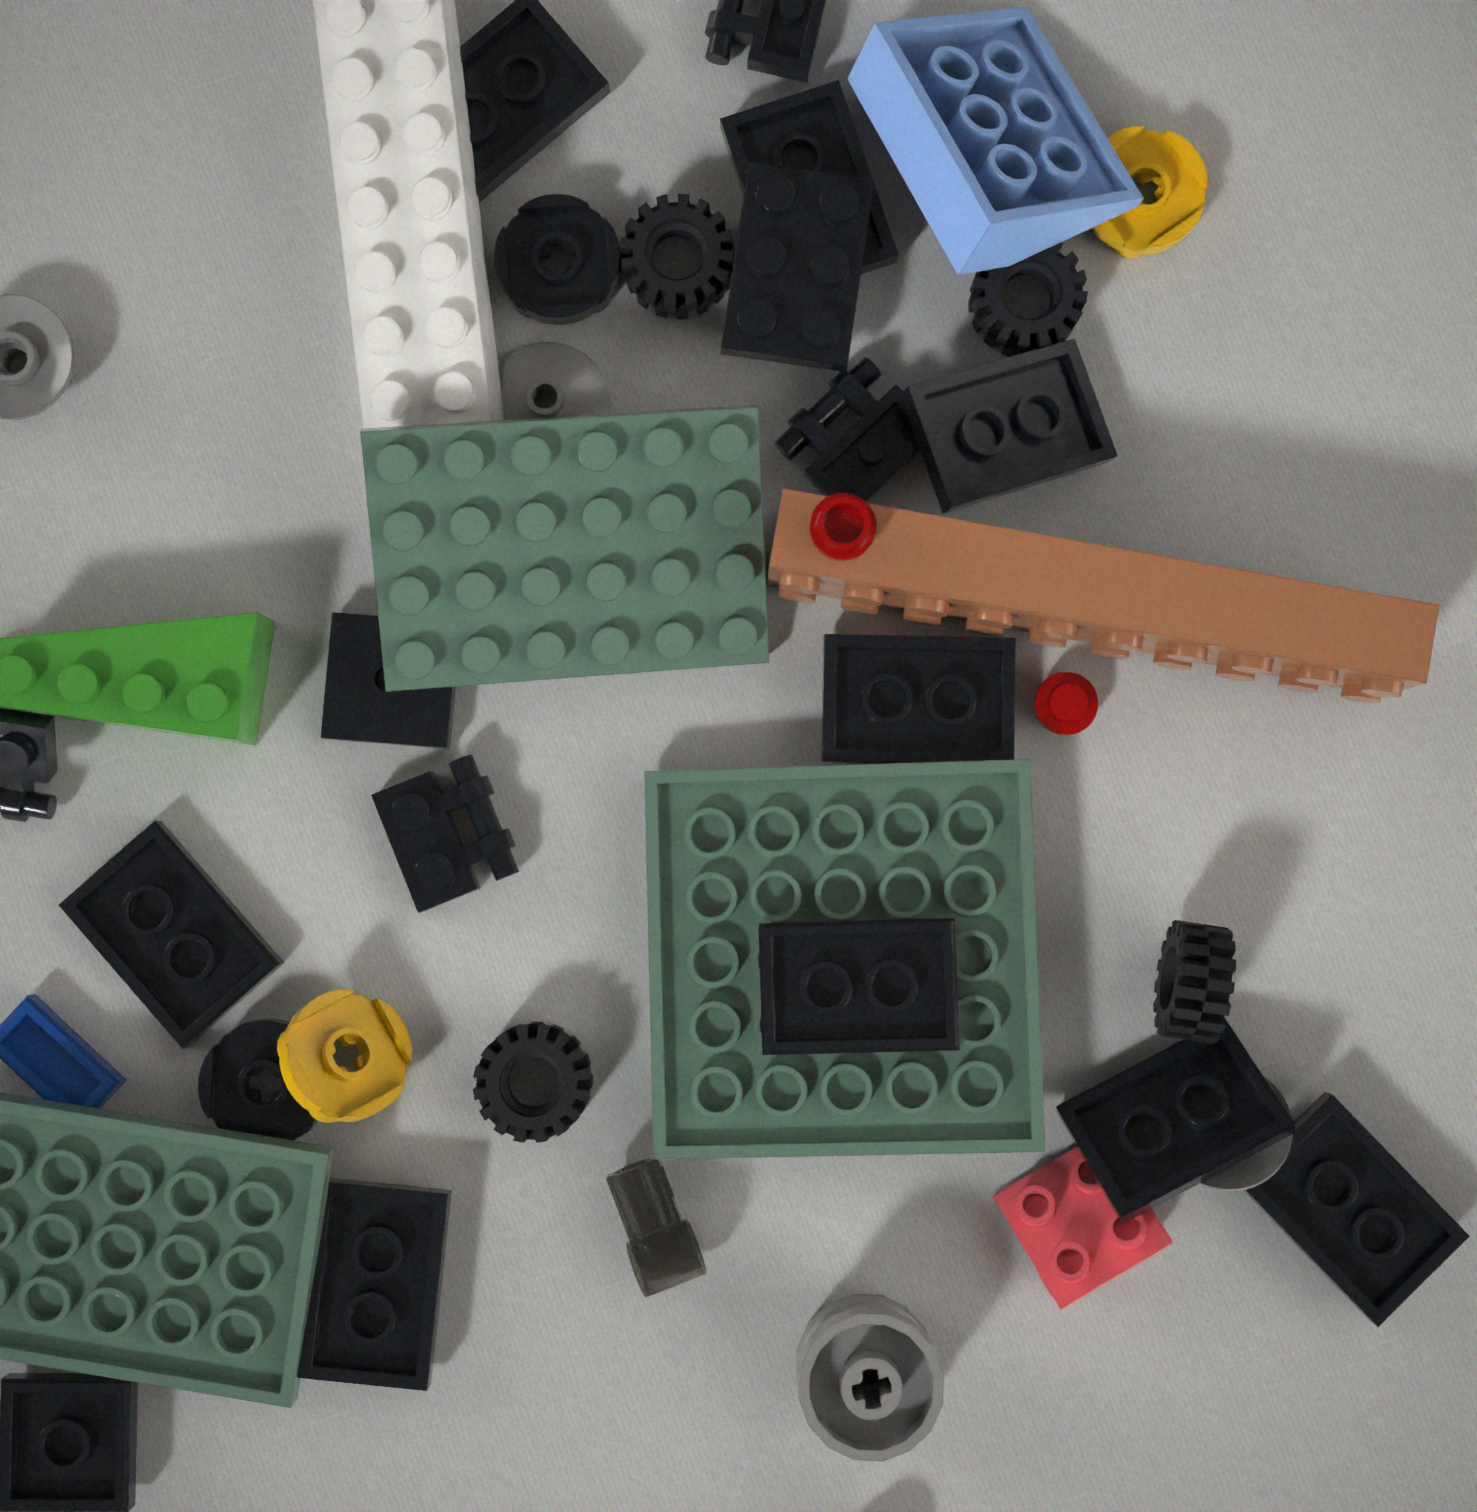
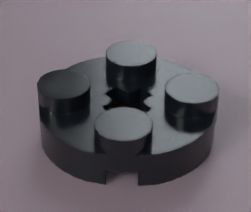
M550 194L526 202L518 209L519 214L510 220L506 229L503 226L495 243V270L504 293L521 315L547 324H571L582 321L593 313L604 310L611 301L612 293L619 282L621 273L619 243L611 224L605 217L603 219L598 212L591 209L587 202L575 196ZM557 245L564 247L567 256H576L574 265L567 266L565 273L553 274L551 268L541 267V259L551 257L552 247Z
M259 1019L241 1024L224 1035L218 1044L214 1045L205 1056L198 1078L199 1101L207 1118H212L218 1128L294 1141L311 1131L318 1123V1120L314 1119L309 1111L294 1099L287 1089L281 1074L277 1041L281 1033L287 1029L289 1021ZM263 1066L272 1068L274 1077L281 1078L282 1089L273 1092L270 1102L261 1100L260 1090L250 1088V1078L260 1075L263 1071Z

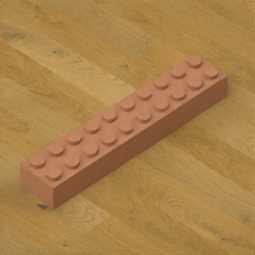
M785 488L782 491L769 563L767 586L778 587V596L783 599L802 603H815L816 595L841 599L840 607L842 609L864 614H878L879 606L904 610V620L925 625H940L942 617L967 621L966 631L987 636H1003L1004 628L1029 632V642L1048 647H1066L1067 640L1092 643L1091 653L1110 658L1126 659L1129 657L1130 651L1154 655L1153 664L1171 669L1190 670L1192 662L1217 666L1215 675L1233 680L1253 681L1255 674L1279 677V687L1295 691L1317 692L1318 685L1342 688L1341 698L1363 703H1380L1381 696L1402 697L1403 690L1426 684L1428 680L1439 611L1438 604L870 503L868 505L873 510L877 523L876 535L872 545L863 555L856 559L836 561L827 558L816 549L809 533V523L813 510L820 501L828 496Z

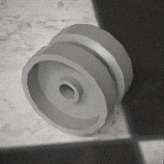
M852 1294L828 1303L808 1322L797 1346L796 1381L798 1385V1398L810 1429L829 1449L853 1460L886 1461L910 1452L932 1431L943 1406L944 1374L925 1326L906 1306L883 1295ZM876 1369L877 1375L871 1380H863L862 1371Z

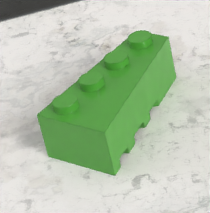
M258 612L0 638V708L256 745L276 622Z

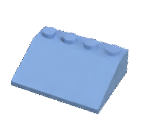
M1028 7L874 23L847 80L957 275L1011 266L1138 207L1144 199Z

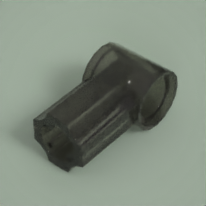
M653 1157L642 1159L606 1176L629 1239L626 1242V1248L630 1263L645 1298L707 1274L704 1258L688 1219L683 1220L673 1190L660 1160H653Z

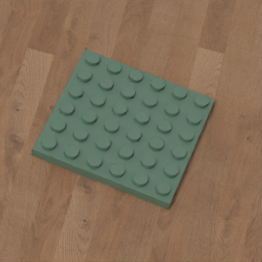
M1030 759L644 771L653 1160L1046 1152ZM955 918L960 1050L762 1055L759 923Z

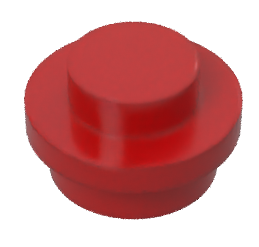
M837 493L824 498L813 510L809 523L810 537L816 549L822 555L836 561H849L863 555L872 545L877 530L876 517L868 503L862 498L849 493Z
M1059 672L1045 679L1038 687L1034 697V711L1039 722L1048 731L1058 735H1073L1085 730L1095 719L1098 711V696L1090 681L1082 675L1074 672Z

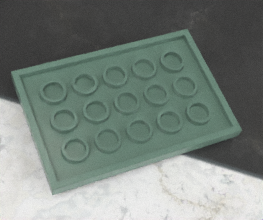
M756 405L361 429L360 436L386 692L769 663L759 414Z
M0 1092V1360L291 1408L297 1400L301 1379L298 1378L299 1361L324 1221L334 1147Z

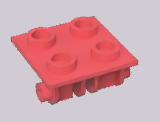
M1077 1147L993 1196L1060 1310L1173 1244L1172 1239L1152 1209L1121 1224Z

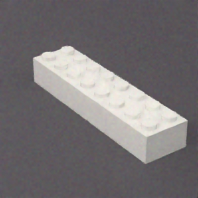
M313 0L363 429L504 420L480 208L475 186L476 175L472 143L470 141L471 133L467 101L465 99L466 91L460 55L455 0Z

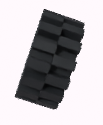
M678 193V202L670 203L668 202L667 194L656 197V207L650 208L647 202L638 208L639 218L635 221L630 217L625 225L626 237H621L620 252L626 285L631 294L635 292L638 303L647 309L651 305L655 308V313L658 316L666 318L667 312H676L677 320L688 319L687 312L695 309L699 316L708 311V303L712 300L718 304L724 297V287L730 286L734 263L730 229L726 230L725 219L720 212L717 211L713 215L710 212V203L701 198L697 205L690 203L689 194ZM671 236H685L699 246L702 252V261L693 274L685 278L673 279L659 272L653 262V255L657 246L664 239Z
M1060 242L1008 267L976 272L970 288L971 296L968 301L969 313L974 312L972 325L976 333L980 330L985 332L986 336L983 342L990 348L995 343H998L1004 347L1001 354L1011 357L1014 351L1029 352L1063 342L1069 337L1083 314L1081 311L1087 302L1088 291H1083V286L1087 281L1085 271L1077 272L1075 269L1079 261L1073 251L1066 257L1060 252L1064 243ZM1020 275L1037 277L1045 283L1050 292V307L1039 317L1031 319L1021 318L1013 314L1006 306L1003 296L1004 286L1011 279Z
M1174 920L1172 927H1168L1166 940H1163L1161 947L1162 959H1158L1157 971H1159L1158 981H1155L1154 992L1157 993L1153 1003V1012L1156 1013L1154 1023L1155 1028H1158L1157 1033L1159 1036L1209 1044L1216 1043L1219 1040L1220 1033H1223L1226 1026L1224 1016H1229L1231 1009L1229 997L1230 994H1234L1235 982H1232V974L1236 971V960L1232 958L1236 951L1235 941H1232L1233 933L1229 928Z
M543 1022L519 1024L496 1037L480 1055L482 1058L475 1067L473 1078H476V1087L473 1089L474 1099H479L482 1109L479 1112L486 1121L489 1118L496 1125L493 1130L503 1136L505 1133L514 1136L513 1141L525 1143L526 1140H535L536 1143L545 1142L552 1136H560L566 1132L585 1110L591 1097L590 1092L593 1086V1074L590 1071L591 1061L588 1053L584 1054L579 1046L581 1042L574 1035L570 1037L563 1032L564 1028L555 1024L553 1026L544 1025ZM526 1057H540L547 1060L555 1068L559 1086L555 1097L550 1102L541 1106H528L521 1103L513 1095L509 1078L512 1068L519 1060Z

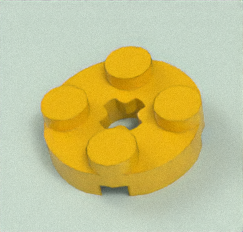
M1131 126L1107 137L1132 179L1137 178L1142 184L1152 180L1158 187L1152 196L1153 204L1146 205L1141 201L1138 207L1090 229L1103 243L1114 248L1119 255L1128 259H1137L1143 255L1162 253L1178 245L1190 234L1200 220L1204 209L1205 190L1208 187L1205 164L1198 151L1189 141L1169 130L1162 134L1154 130L1143 131L1146 126Z
M338 989L316 997L298 1010L292 1017L287 1029L281 1033L277 1041L280 1070L287 1089L294 1099L309 1111L314 1119L323 1123L360 1121L388 1107L401 1094L405 1085L402 1082L406 1076V1066L411 1062L412 1045L409 1033L396 1011L389 1004L378 998L370 1000L363 995L353 994L356 992L355 990ZM339 1039L344 1047L355 1045L359 1050L360 1056L353 1061L356 1072H348L344 1066L339 1067L335 1063L332 1055L336 1052L334 1046L336 1040Z

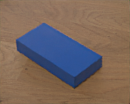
M36 994L27 995L0 1024V1059L44 1100L101 1109L127 1081L124 1076Z

